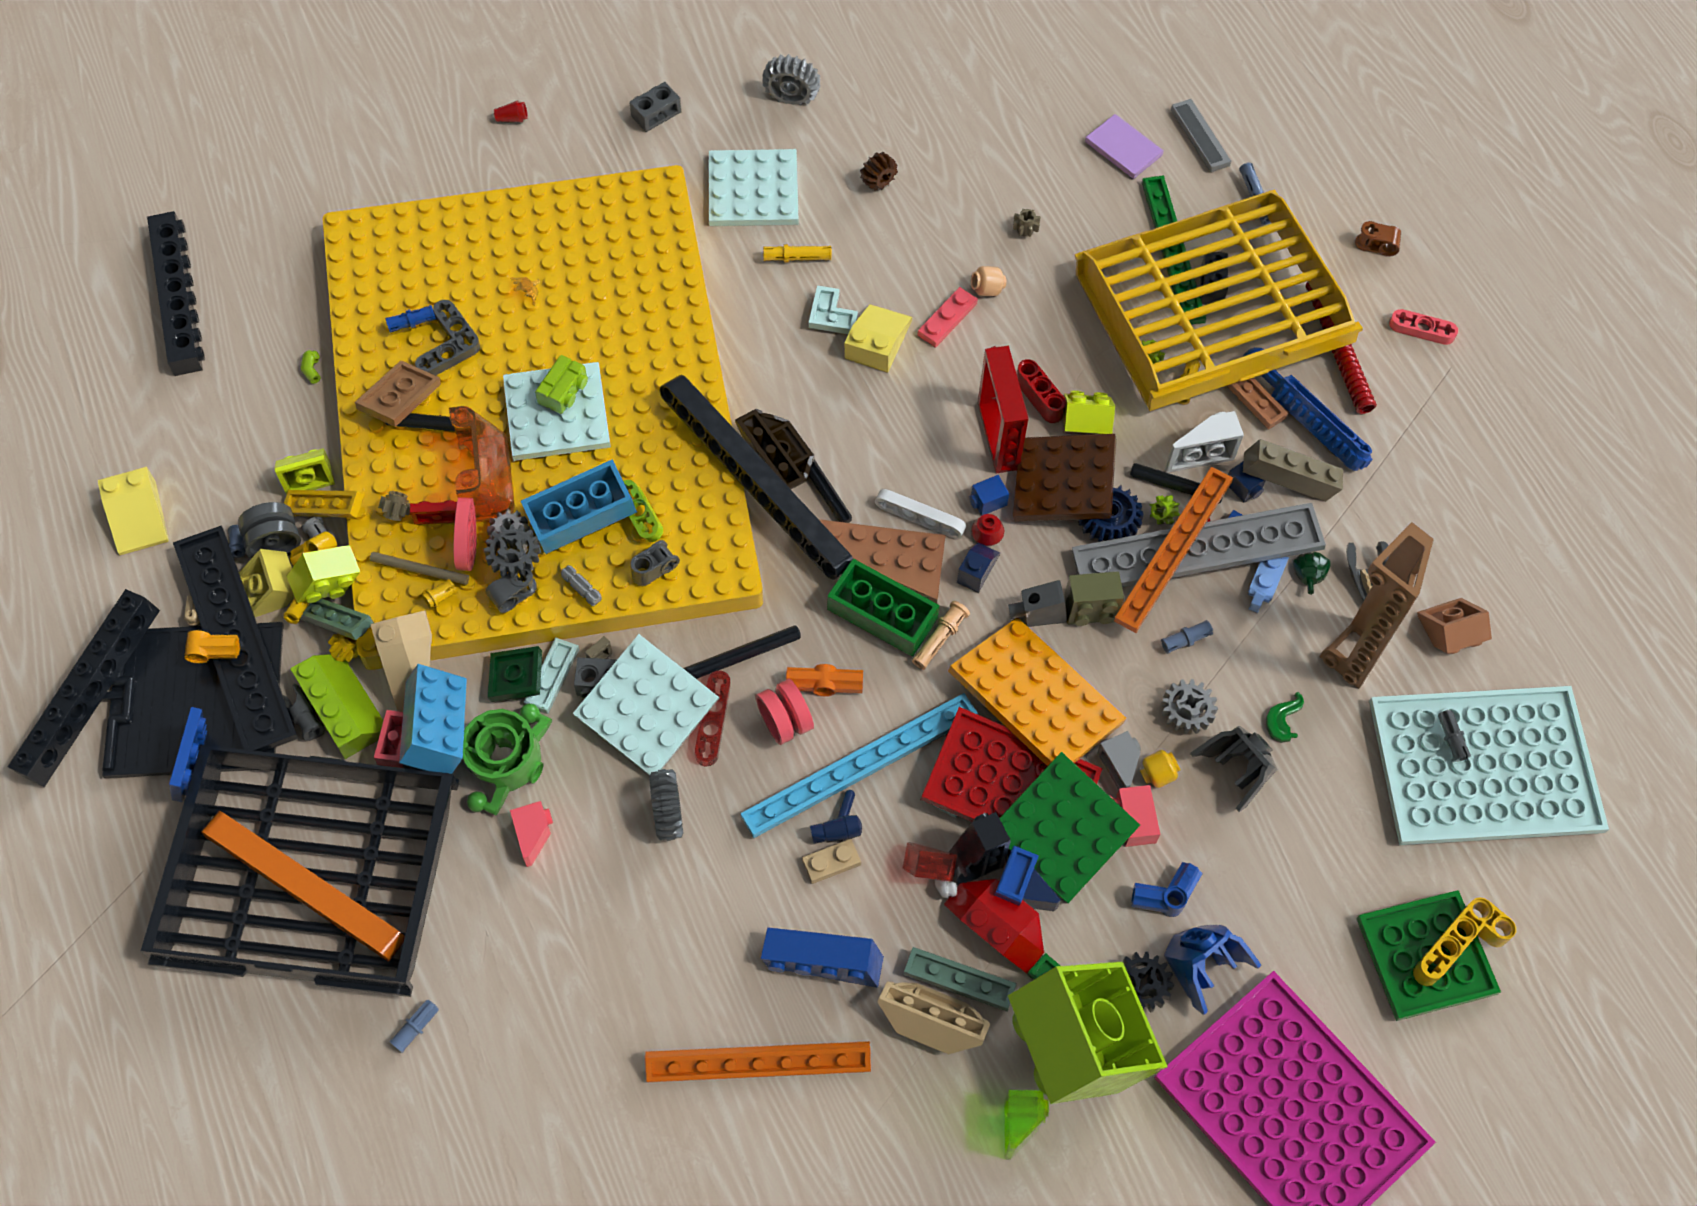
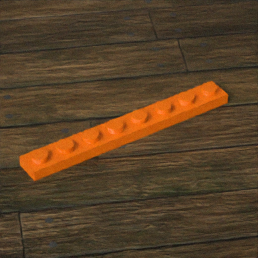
M1213 467L1209 469L1115 616L1114 622L1137 633L1229 488L1233 477Z
M870 1041L647 1051L645 1053L646 1081L662 1082L871 1072Z

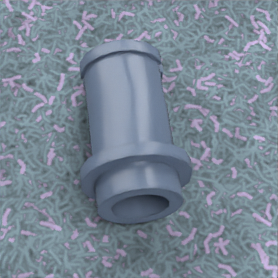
M232 525L228 528L229 546L233 557L240 558L246 553L243 538L238 525Z

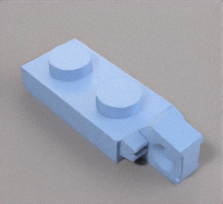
M1289 557L1260 561L1248 590V595L1253 597L1249 610L1258 613L1263 601L1269 603L1272 600Z

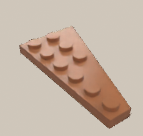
M820 520L854 559L937 603L946 535Z

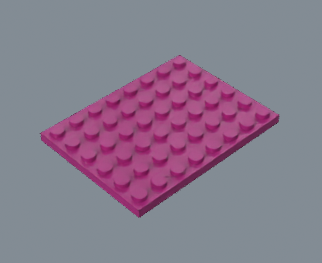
M1272 971L1167 1065V1068L1161 1070L1154 1077L1268 1206H1371L1436 1143L1275 971Z

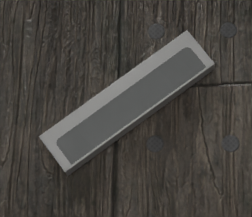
M1192 99L1173 104L1171 107L1172 113L1209 171L1214 172L1229 167L1231 164L1230 158Z

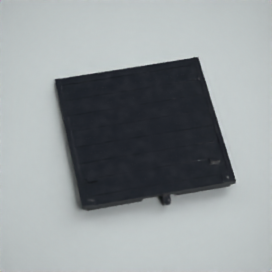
M283 622L257 623L280 685L284 624ZM202 626L149 628L114 680L112 691L107 692L102 700H111L102 764V776L104 778L172 775L191 707L202 709L203 718H206L207 736L204 745L243 749L213 659H208L205 663H192L184 659L187 633L194 630L203 631ZM276 747L264 752L276 753ZM221 765V772L262 770Z

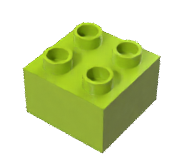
M1123 962L1056 966L1008 995L1014 1011L1012 1017L1013 1027L1018 1036L1028 1046L1035 1064L1034 1080L1040 1091L1048 1097L1050 1104L1118 1094L1168 1067Z

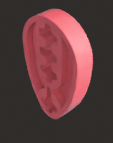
M459 497L454 526V564L457 570L471 571L475 563L477 547L475 507L473 498Z

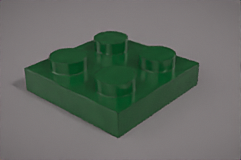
M534 646L490 653L488 699L491 702L540 695L541 648Z

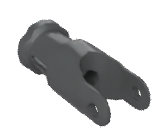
M293 684L292 687L297 694L295 703L292 705L289 698L283 695L289 714L294 723L298 724L303 731L302 737L304 740L316 739L324 733L325 727L315 717L316 712L302 688L297 684Z

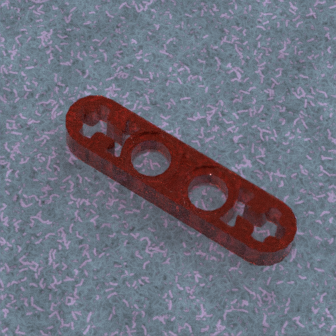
M721 670L712 672L709 675L706 687L719 697L718 702L722 704V709L717 712L709 711L699 724L695 745L696 761L705 767L714 765L718 760L731 689L729 675ZM718 679L723 680V684H721L720 694L716 693L715 683L718 682ZM709 724L718 727V731L714 735H707L703 730ZM706 742L710 743L711 754L708 755V758H703L702 753L705 752Z

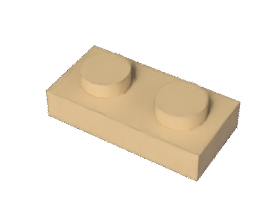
M852 839L802 857V862L812 884L861 866V860Z

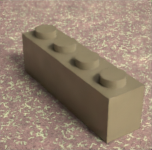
M1259 439L1244 451L1243 472L1325 502L1343 490V469L1262 439Z

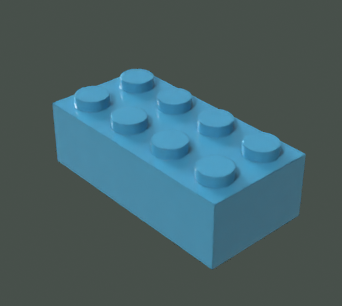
M613 459L521 500L545 554L637 513L633 500Z
M416 665L405 685L399 763L432 772L453 773L463 758L467 678L425 665Z

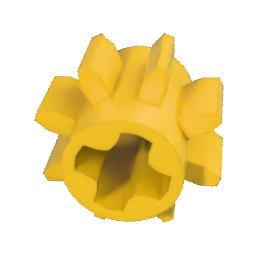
M337 633V635L333 634L328 641L331 645L329 652L337 661L350 662L352 658L358 656L356 640Z

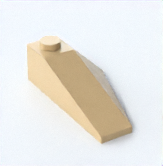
M426 610L371 624L386 678L397 711L403 712L406 681L416 665L421 664L430 667L432 632Z

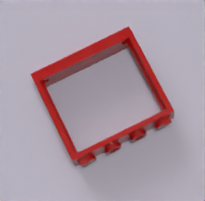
M1009 345L993 346L985 349L977 403L995 473L997 474L1017 471V466L1021 462L1029 418Z

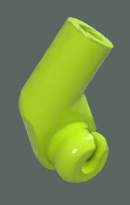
M308 350L302 355L300 369L312 384H316L320 381L321 376L314 369V363H318L320 356L317 351Z

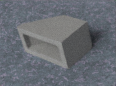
M1128 731L1102 742L1097 752L1118 789L1131 786L1141 753L1139 742L1136 738H1132Z

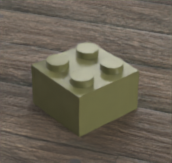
M1119 571L1069 575L1064 594L1068 625L1084 626L1096 622L1109 624L1114 621L1124 600Z

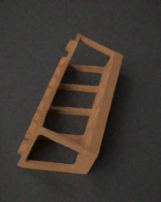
M1413 522L1371 563L1368 569L1369 580L1373 584L1370 592L1352 623L1320 655V658L1323 659L1328 667L1335 669L1343 676L1347 683L1356 686L1358 689L1364 684L1420 594L1434 539ZM1388 558L1386 564L1383 566L1382 563ZM1352 632H1355L1361 637L1347 658L1336 648Z

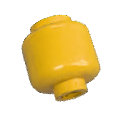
M1159 750L1143 759L1142 764L1144 768L1140 770V773L1146 784L1152 783L1154 787L1161 788L1175 781L1178 778L1177 772L1181 769L1172 752L1167 753L1165 750Z

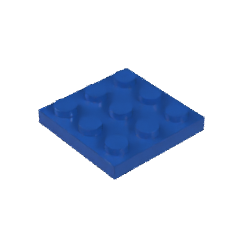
M191 707L169 783L172 801L183 803L191 781L192 770H194L198 757L199 745H204L206 740V718H203L202 709Z

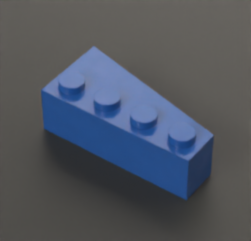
M767 927L761 960L769 970L774 972L790 971L799 975H811L875 988L879 986L884 959L874 940L870 938Z

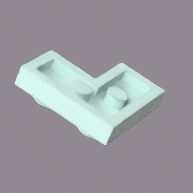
M817 286L809 319V328L849 334L853 324L858 319V311L837 308L840 289Z

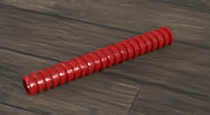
M1307 282L1305 285L1308 292L1312 291V287ZM1319 298L1311 300L1315 310L1324 307ZM1329 315L1319 318L1323 330L1335 326ZM1352 344L1331 350L1341 375L1344 377L1343 380L1346 383V387L1349 389L1348 392L1351 395L1354 407H1356V412L1358 414H1366L1374 410L1377 404L1359 364L1357 355L1354 353Z

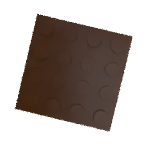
M1116 434L1025 437L1021 462L1017 466L1013 506L1014 522L1111 519Z

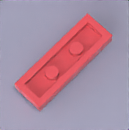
M959 287L918 330V336L936 348L977 305L978 298Z

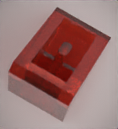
M907 842L903 869L914 877L952 881L957 855Z

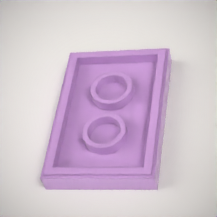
M1116 114L1090 133L1085 139V143L1132 179L1136 178L1163 155V150Z

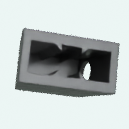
M1060 580L1023 589L1021 591L1023 601L1008 604L1011 619L1026 616L1027 626L1029 627L1067 622L1065 600Z

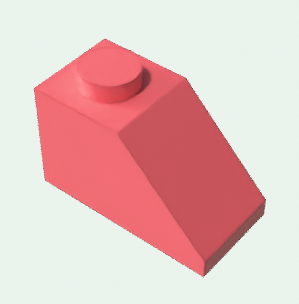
M541 801L510 810L522 856L527 867L533 865L551 834L549 824H553L549 808H543Z

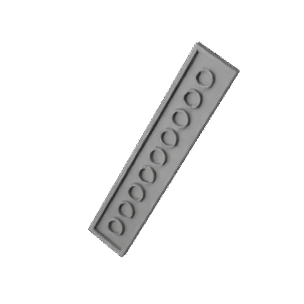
M1301 504L1206 522L1172 578L1324 550L1326 544L1313 504ZM1171 529L1072 547L1077 574L1119 571L1122 587L1136 585Z

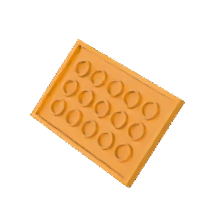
M1019 618L1012 620L950 665L948 670L957 681L1047 766L1060 752H1063L1075 763L1124 724L1126 717Z

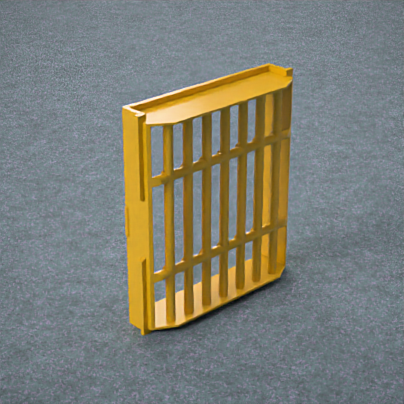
M1275 189L1075 254L1076 277L1149 411L1239 381L1242 382L1266 374L1274 369L1355 343L1358 333L1363 330L1359 321L1355 322L1345 294L1289 206ZM1266 215L1272 223L1247 232H1243L1239 226ZM1224 229H1229L1234 234L1232 237L1158 261H1154L1150 254ZM1273 232H1277L1282 239L1253 249L1249 240ZM1234 245L1241 246L1244 251L1243 253L1164 278L1160 269ZM1285 248L1292 255V257L1267 265H1263L1259 258L1260 256ZM1138 257L1142 258L1146 264L1106 278L1101 269ZM1245 261L1250 262L1254 267L1252 270L1176 295L1173 294L1169 287ZM1294 265H1298L1302 271L1301 274L1274 282L1269 273ZM1145 274L1152 275L1155 282L1118 294H1114L1110 287L1111 285ZM1254 278L1261 279L1265 285L1186 312L1183 311L1179 304ZM1306 281L1309 282L1313 289L1312 291L1284 299L1279 291ZM1154 291L1162 292L1165 297L1164 299L1124 311L1120 305V302ZM1264 295L1272 296L1275 303L1197 329H1193L1189 322L1191 319ZM1319 298L1324 306L1296 317L1290 307ZM1166 307L1174 313V316L1135 329L1129 321L1130 319ZM1275 312L1282 313L1286 319L1205 347L1199 337ZM1328 315L1335 324L1333 327L1306 335L1301 327V324ZM1176 324L1181 326L1185 332L1143 346L1139 339L1140 336ZM1286 329L1292 330L1297 339L1217 366L1214 365L1209 356ZM1184 342L1191 343L1194 348L1193 351L1154 364L1148 355ZM1196 359L1201 361L1205 367V370L1163 384H1159L1156 375L1157 372Z

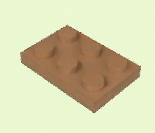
M400 361L355 401L356 409L396 427L441 385L440 377Z

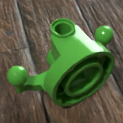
M525 704L520 710V715L505 709L486 711L476 716L465 728L463 759L469 771L480 780L494 783L496 786L491 803L487 802V797L484 793L472 792L467 798V806L471 811L480 812L485 810L496 816L502 808L509 791H514L528 782L534 784L540 777L544 763L540 762L541 749L539 741L547 732L552 719L540 714V710L535 704ZM534 722H538V723L531 729V727H530L529 724L534 723ZM496 744L500 748L508 747L513 750L503 760L493 761L490 758Z

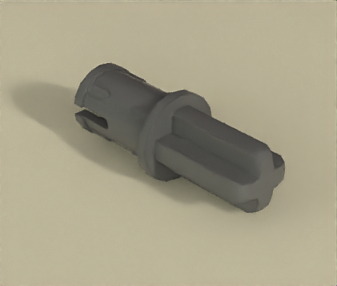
M1451 710L1442 711L1438 714V717L1446 735L1444 740L1448 742L1455 762L1470 758L1471 754L1463 737L1464 731H1460Z

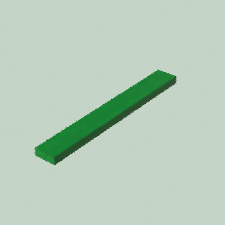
M1164 175L1142 178V186L1154 227L1158 228L1177 222ZM1180 243L1161 251L1163 258L1186 252L1184 243ZM1189 260L1166 267L1169 277L1192 269ZM1195 278L1172 285L1174 295L1197 288ZM1200 297L1179 303L1184 312L1203 306ZM1206 315L1191 319L1189 322L1191 325L1205 323Z

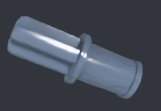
M426 1000L410 1019H405L407 1023L389 1042L403 1053L419 1033L423 1034L422 1029L439 1011L438 1007L430 1000Z

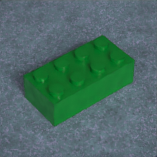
M854 558L827 596V610L912 657L934 626L939 615L940 605Z

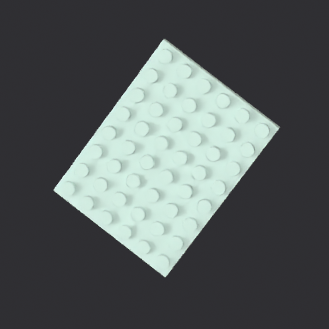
M1572 686L1371 697L1369 700L1399 845L1606 833L1609 830ZM1451 710L1460 731H1464L1463 737L1471 754L1470 758L1455 762L1448 742L1444 740L1446 735L1438 717V714L1442 711Z

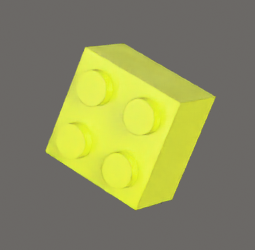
M348 545L303 553L288 573L287 578L297 603L305 601L307 603H314L321 598L330 597L331 599H336L343 596L349 586L354 583L355 578L360 573V569L352 549Z

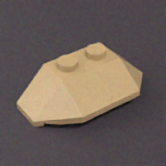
M887 981L878 999L879 1006L896 1033L946 1054L981 1046L991 1024L984 1020L968 1003L918 983L901 982L895 984L894 982Z

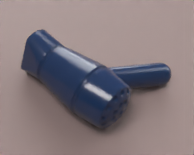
M853 790L845 792L836 819L824 822L823 824L810 825L813 844L825 841H843L861 836L862 823L857 815H849L855 798Z

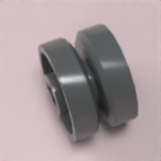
M278 502L262 503L252 506L240 515L237 524L243 538L245 552L249 558H252L260 549L283 551L289 556L291 550L300 546L301 538L295 525L293 512L288 505Z

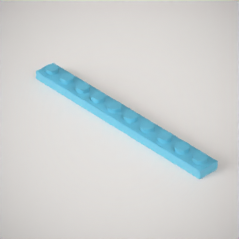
M965 693L742 812L741 818L752 837L756 838L947 734L959 707L977 715L978 713Z

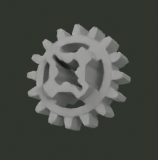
M1182 679L1179 686L1172 683L1170 690L1165 691L1161 706L1165 707L1163 708L1162 716H1169L1167 724L1173 722L1176 724L1174 730L1177 731L1182 727L1185 734H1188L1189 729H1193L1194 733L1198 734L1200 727L1206 730L1209 723H1213L1218 707L1214 706L1217 698L1210 697L1212 690L1207 689L1205 691L1203 689V682L1196 686L1194 679H1191L1189 684H1186ZM1179 695V700L1173 703V699ZM1206 710L1205 715L1200 718V713Z

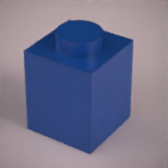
M996 475L972 485L969 499L972 507L978 509L982 516L1006 507L1009 492L1000 476Z

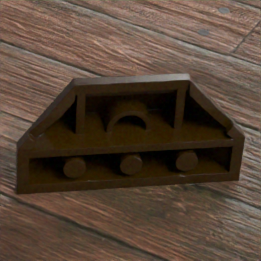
M754 409L735 419L742 438L790 489L807 481L814 460V454L789 420L763 413L758 409Z

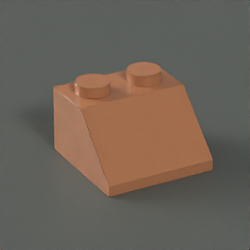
M1463 598L1417 612L1418 618L1433 646L1447 654L1458 653L1460 649L1469 646H1480L1482 642L1492 639L1489 611Z

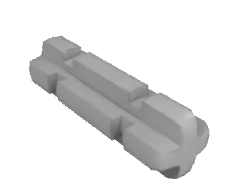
M566 566L561 571L562 578L566 582H570V586L583 598H586V601L591 606L597 605L602 599L601 594L596 589H593V586L579 573L577 574V571L572 566Z

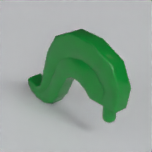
M1296 692L1294 695L1296 700L1273 706L1266 716V728L1271 738L1281 743L1290 742L1291 738L1298 737L1297 733H1291V727L1287 724L1285 717L1302 709L1304 698L1299 692Z

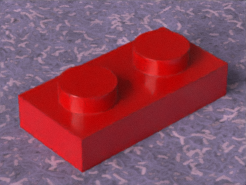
M447 500L438 503L427 501L410 503V515L414 525L455 523L457 502Z

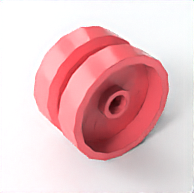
M787 679L777 684L775 688L776 694L772 690L767 689L755 695L760 714L771 735L779 745L794 738V731L802 735L814 729L809 708L792 680Z

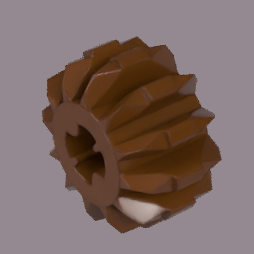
M876 152L873 157H869L868 161L863 163L864 167L860 170V178L870 189L874 191L878 189L883 190L886 185L889 186V183L895 180L894 176L898 173V165L888 154Z

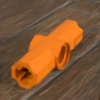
M819 664L814 668L787 667L786 680H792L799 691H813L814 694L824 697L832 696L836 692L863 693V670L836 669L835 666L830 664Z

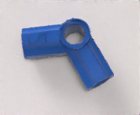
M1182 862L1168 888L1135 883L1131 900L1132 907L1158 911L1166 916L1176 917L1183 911L1203 873L1193 864ZM1167 898H1176L1179 902V905H1171L1168 902Z

